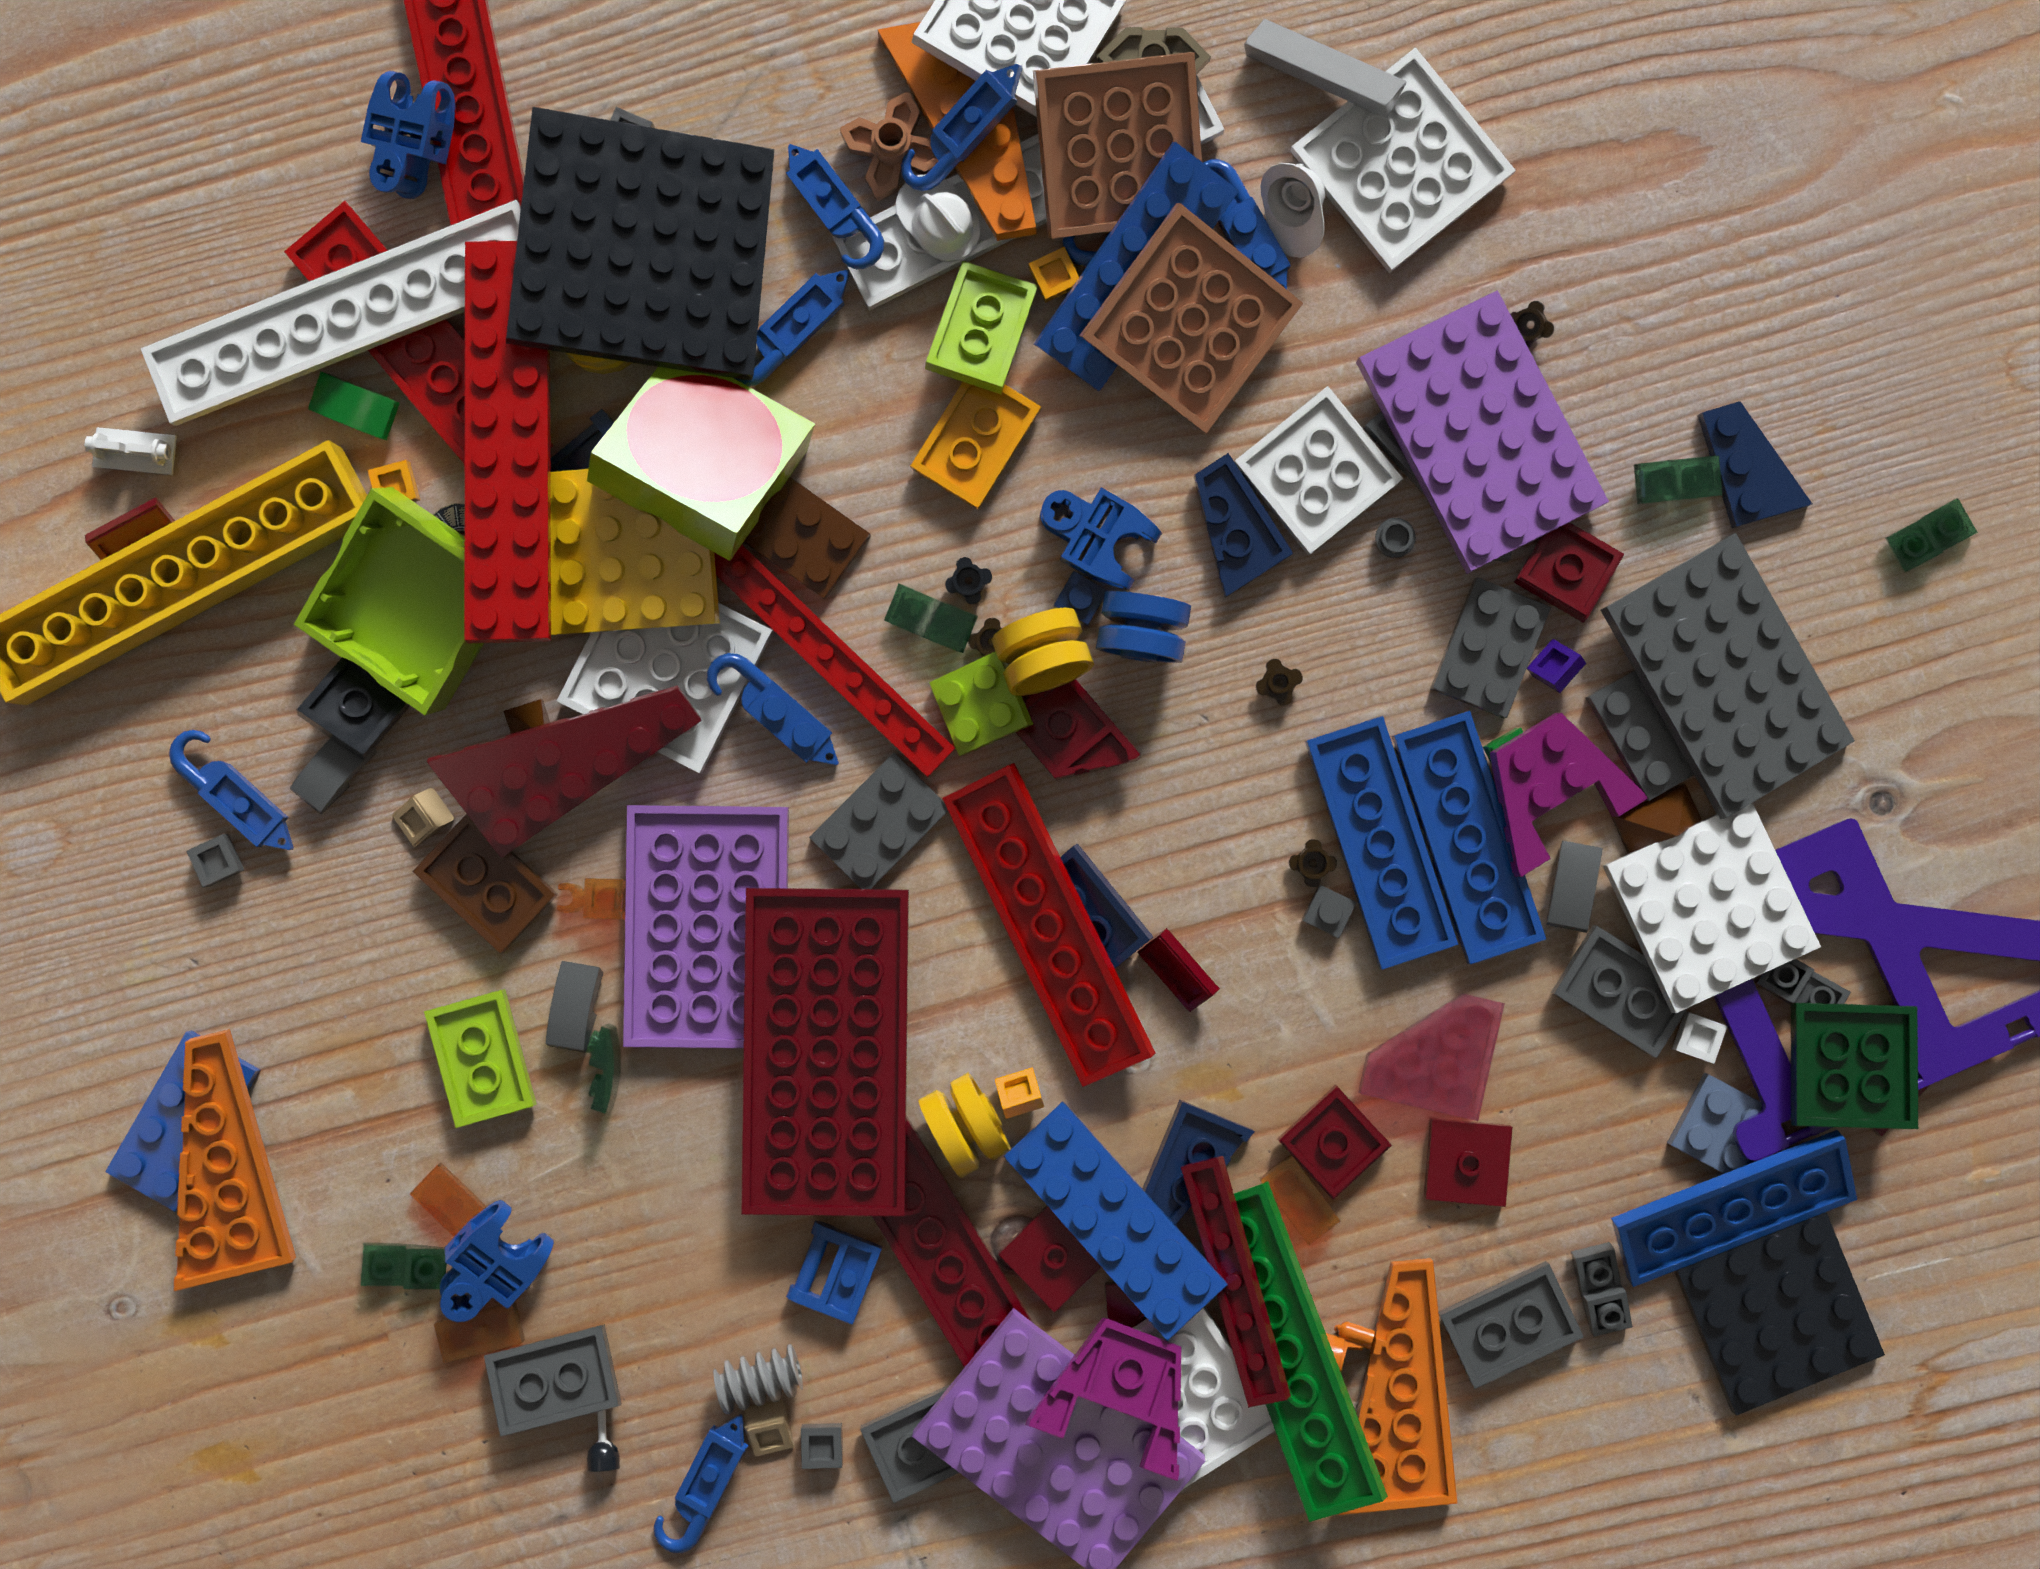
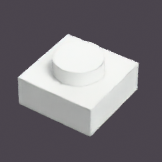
M1685 1012L1672 1049L1714 1064L1727 1026L1690 1012Z

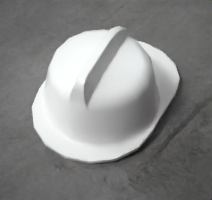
M1279 163L1271 166L1263 175L1260 184L1266 222L1286 255L1298 258L1311 255L1320 246L1324 237V217L1322 211L1325 199L1324 185L1320 177L1314 171L1306 168L1304 164Z
M945 179L938 186L927 191L914 190L906 183L902 186L896 199L897 216L921 247L933 258L945 262L958 261L968 256L977 246L981 233L980 223L973 208L956 188Z

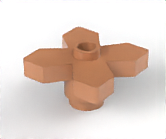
M905 92L888 101L885 119L877 124L858 117L840 128L841 136L851 154L873 158L865 175V180L877 201H881L898 191L902 173V160L909 149L915 151L911 162L912 171L922 175L927 174L938 162L930 145L931 139L913 136L921 115L909 92Z

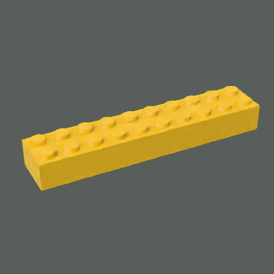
M327 440L1 613L0 693L6 703L27 706L343 538L367 497V493L343 448Z

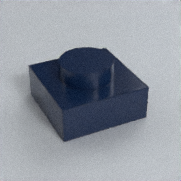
M1073 571L1053 607L1074 609L1079 622L1088 627L1104 599V593L1108 590Z

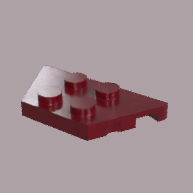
M1076 679L1051 690L1022 696L1033 725L1015 733L1056 781L1135 762L1141 758V754Z

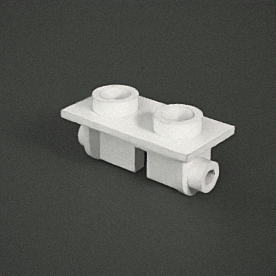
M96 427V433L93 437L87 436L85 439V450L93 455L92 467L173 475L177 442L176 435Z

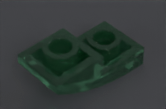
M1719 456L1634 464L1637 504L1722 496Z
M1955 498L1890 534L1885 539L1904 573L1978 532L1960 500Z
M898 583L884 621L963 653L978 616L946 601L938 600L907 585Z
M609 1023L601 1026L600 1031H593L586 1053L592 1054L588 1065L603 1070L602 1075L597 1073L592 1081L588 1096L594 1099L590 1109L604 1114L613 1109L621 1070V1051L617 1028Z
M363 1242L360 1286H402L403 1289H440V1282L446 1274L447 1267L445 1247Z

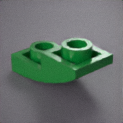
M320 371L308 409L364 433L387 440L400 403L372 390L359 387L332 374Z

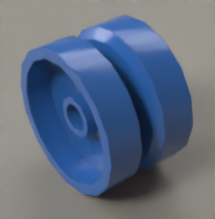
M1107 591L1104 593L1101 614L1109 620L1125 625L1110 624L1100 627L1096 650L1142 662L1182 663L1186 641L1178 635L1162 630H1182L1188 627L1191 605L1160 596Z

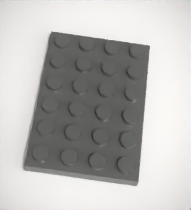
M1736 533L1600 610L1720 819L1730 817L1855 741Z

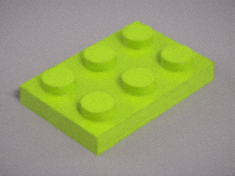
M962 261L929 351L925 370L1002 394L1037 293L1038 285Z
M505 989L424 1011L456 1128L537 1105Z

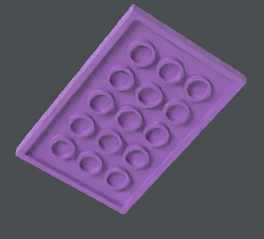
M1498 290L1357 359L1356 364L1466 574L1609 502Z
M627 805L623 1047L744 1048L746 888H788L789 807Z
M1013 1308L915 1427L912 1437L1085 1569H1116L1206 1462L1205 1455L1180 1436V1443L1177 1446L1178 1481L1143 1469L1139 1465L1152 1429V1424L1078 1397L1063 1439L1025 1425L1027 1418L1062 1373L1074 1354Z

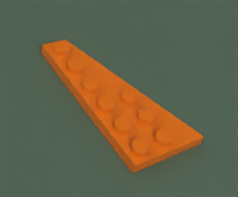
M921 22L877 29L880 41L890 53L895 62V67L901 77L905 79L914 95L916 103L933 130L975 83V80L911 43L913 34ZM1012 107L964 162L960 161L955 167L997 241L1037 234L1014 108Z
M227 1029L190 1038L185 1042L183 1091H185V1108L181 1121L183 1151L180 1153L177 1206L179 1237L176 1241L175 1256H178L177 1275L174 1277V1291L292 1263L296 1258L231 1031Z
M1431 1258L1390 1262L1356 1413L1388 1497L1383 1502L1336 1515L1458 1504L1434 1263Z

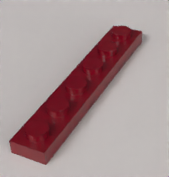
M1219 1156L1184 1165L1181 1167L1206 1259L1228 1283L1217 1295L1248 1408L1287 1400L1291 1397L1224 1157Z

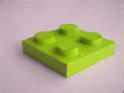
M996 652L929 682L959 756L967 755L1033 725L1022 696H1015L1009 692L1003 675L1009 664L1001 662Z

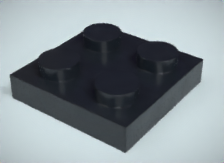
M342 657L296 710L299 717L365 760L410 705L381 686L361 666Z

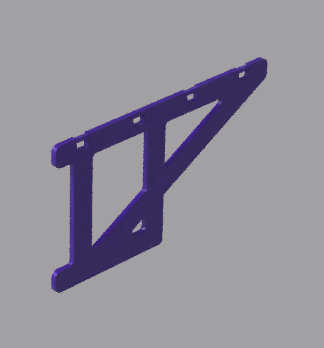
M1852 818L1837 822L1775 849L1814 933L1865 941L1894 1005L1917 1006L1918 1090L2013 1049L2015 1046L2028 1040L2040 1037V990L1954 1027L1949 1022L1920 959V951L1926 947L2040 962V921L1895 902L1859 823ZM1828 871L1834 873L1840 885V892L1837 895L1814 893L1809 888V882L1812 878ZM1750 979L1715 995L1714 999L1762 1103L1760 1113L1738 1122L1733 1128V1137L1742 1156L1748 1160H1761L1790 1147L1794 1143L1833 1128L1806 1126L1785 1136L1781 1123L1791 1119V1063L1754 981ZM2023 1017L2029 1029L2009 1037V1032L2005 1025Z

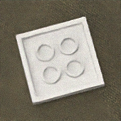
M1328 386L1234 461L1245 479L1308 556L1403 480V477Z

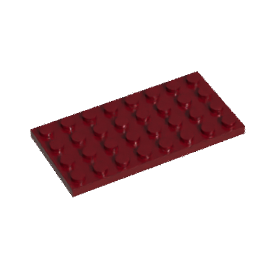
M746 888L741 1215L905 1216L909 889Z

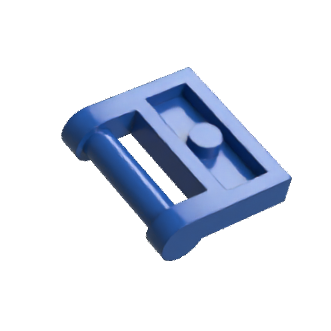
M816 1220L811 1230L814 1236L795 1284L790 1285L786 1297L795 1303L853 1325L883 1246L837 1229L828 1223ZM831 1242L839 1245V1249L820 1296L811 1292L810 1289L827 1244Z

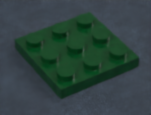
M1791 1003V1125L1919 1129L1917 1006Z

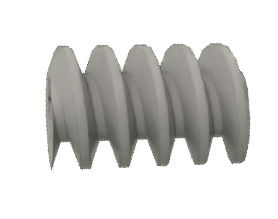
M792 1344L787 1345L785 1358H781L777 1349L773 1348L771 1349L769 1362H766L761 1353L757 1352L755 1365L753 1366L749 1365L745 1356H741L738 1370H734L729 1360L724 1361L722 1374H719L715 1368L713 1370L718 1401L721 1409L726 1414L734 1411L735 1402L740 1409L746 1410L750 1406L751 1398L757 1406H762L766 1400V1393L773 1402H778L781 1399L782 1389L789 1398L796 1396L798 1385L803 1390L801 1368Z

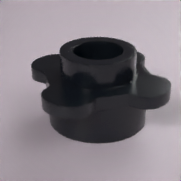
M960 558L956 562L957 569L954 571L953 576L945 582L946 589L949 593L962 595L967 603L976 604L981 600V591L984 586L992 581L991 571L987 568L980 569L977 565L972 564L970 558ZM967 577H971L973 580L969 585L965 583Z

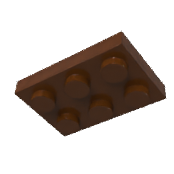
M789 477L781 490L776 492L764 505L758 522L746 537L744 543L825 600L871 535Z
M467 814L412 871L500 954L504 953L558 895L513 851L500 858Z

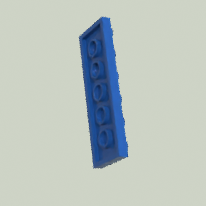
M1172 142L1038 336L1034 345L1094 389L1100 391L1117 365L1079 335L1176 203H1181L1213 229L1239 190L1177 142Z
M1467 711L1391 736L1467 964H1474L1546 940L1526 876L1515 877L1511 869L1510 862H1513L1510 842H1506L1504 827L1507 826L1501 803L1498 801L1497 790L1471 712Z
M1380 716L1305 741L1379 968L1383 970L1458 945L1384 717Z
M1062 1101L1019 1141L1011 1151L1004 1155L1006 1160L1167 1341L1228 1285L1222 1276L1065 1102Z
M1835 1130L1612 1217L1611 1220L1626 1277L1632 1286L1635 1287L1856 1201L1857 1195L1846 1139L1838 1130Z

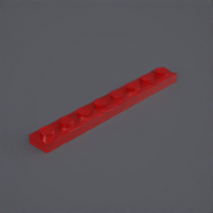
M743 545L739 547L730 561L714 552L716 576L927 777L956 749Z

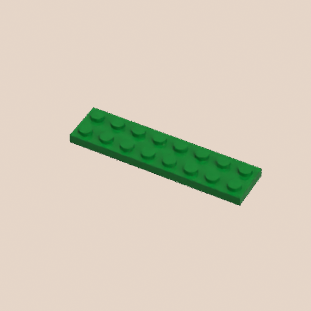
M1267 1181L1235 1192V1200L1291 1397L1287 1400L1265 1405L1308 1520L1311 1522L1383 1502L1388 1495L1269 1182Z

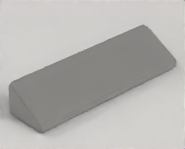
M1267 19L1260 23L1244 44L1246 56L1385 118H1388L1406 85V81Z

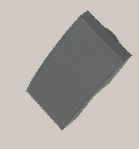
M330 738L290 787L291 791L322 815L350 787L349 780L377 753L376 747L363 760Z
M1562 840L1546 925L1587 933L1603 848Z
M1797 959L1763 973L1757 983L1790 1005L1791 1003L1845 1004L1851 994L1847 989L1814 972L1815 969Z
M567 961L561 962L550 1007L546 1034L547 1046L586 1053L597 1016L593 1011V1007L604 973L600 967Z
M1607 1242L1571 1251L1582 1303L1593 1337L1632 1328L1627 1293L1621 1285L1616 1253L1612 1244Z

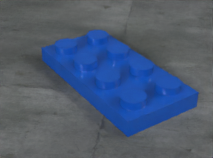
M192 1030L185 1032L105 1171L174 1212L177 1211L179 1164L180 1153L183 1151L181 1121L185 1108V1091H183L185 1042L190 1038L201 1036ZM239 1058L249 1091L260 1069Z

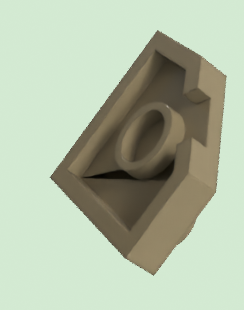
M1126 27L1097 55V61L1101 63L1194 52L1197 75L1210 62L1211 56L1184 28L1142 30V27Z

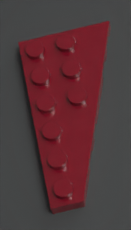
M677 685L632 698L630 701L618 705L591 710L589 713L577 717L564 718L509 734L505 738L488 743L468 746L463 750L442 756L441 754L427 759V763L500 858H502L702 720Z

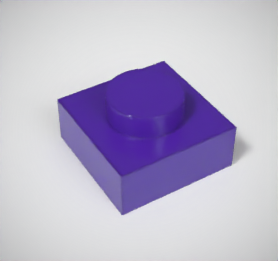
M1552 639L1531 662L1527 670L1532 677L1561 693L1587 663L1580 654Z

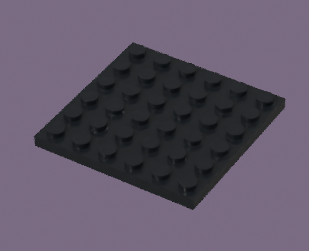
M532 107L506 344L751 381L754 376L775 149Z

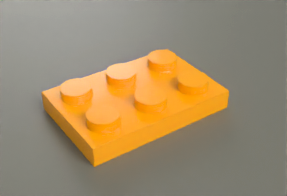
M962 382L910 465V468L979 510L1041 411V406L1006 384L1002 394H998Z

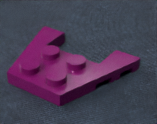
M1562 713L1552 714L1490 752L1498 801L1503 804L1507 825L1504 827L1506 842H1510L1513 862L1510 863L1515 877H1522L1551 859L1532 821L1590 785L1595 784L1612 817H1619L1648 799L1646 794Z
M1102 1318L1032 1411L1025 1425L1063 1439L1077 1398L1087 1399L1151 1423L1152 1429L1139 1467L1178 1481L1177 1446L1180 1443L1178 1401H1181V1346L1110 1319Z

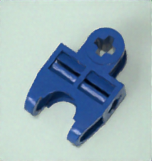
M387 71L379 77L371 95L361 142L375 146L374 157L369 170L372 185L382 192L391 193L395 191L403 198L415 199L426 188L430 161L442 164L447 162L454 129L455 97L448 84L432 80L426 83L421 95L417 94V98L413 103V96L410 95L411 86L407 76L400 72ZM396 81V92L392 100L390 88L392 83ZM439 91L441 101L439 107L435 110L436 94ZM373 125L385 127L384 131L374 129ZM430 140L441 142V146L430 144ZM380 169L391 171L393 175L381 173ZM405 175L415 177L417 182L405 179L404 177Z
M1102 487L1092 504L1069 491H1055L1046 497L1040 513L1044 528L1068 542L1066 549L1060 557L1061 562L1095 581L1123 590H1130L1135 580L1121 571L1122 566L1114 557L1115 543L1125 537L1135 539L1142 537L1150 542L1157 543L1162 535L1160 529L1135 506ZM1064 504L1069 507L1067 514L1071 519L1063 517L1058 522L1053 519L1055 511L1051 508L1052 506L1060 508ZM1109 505L1113 508L1100 529L1097 528ZM1090 538H1095L1082 561L1078 560Z
M503 1200L490 1204L470 1219L445 1246V1262L452 1268L443 1276L440 1282V1307L442 1313L449 1320L465 1322L474 1318L491 1298H494L508 1309L535 1280L552 1251L554 1240L546 1233H541L533 1240L529 1238L527 1241L517 1245L504 1242L500 1238L503 1232L501 1227L509 1218L512 1207Z

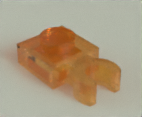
M585 878L584 890L575 883H561L558 885V890L570 891L573 899L569 905H558L557 911L576 913L583 908V918L625 920V879Z

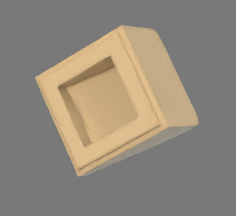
M433 788L413 795L392 814V817L414 848L454 820L453 815Z
M782 1399L778 1402H765L762 1406L752 1405L744 1410L745 1431L755 1457L794 1448L786 1407Z

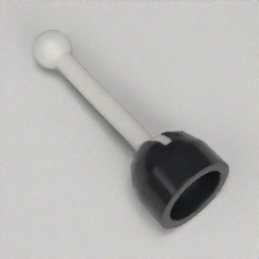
M601 1410L597 1412L599 1441L592 1445L587 1455V1471L590 1472L611 1471L620 1468L618 1448L607 1440L606 1410Z

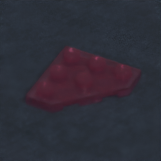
M1464 993L1460 994L1368 1052L1358 1093L1478 1121L1505 1003Z

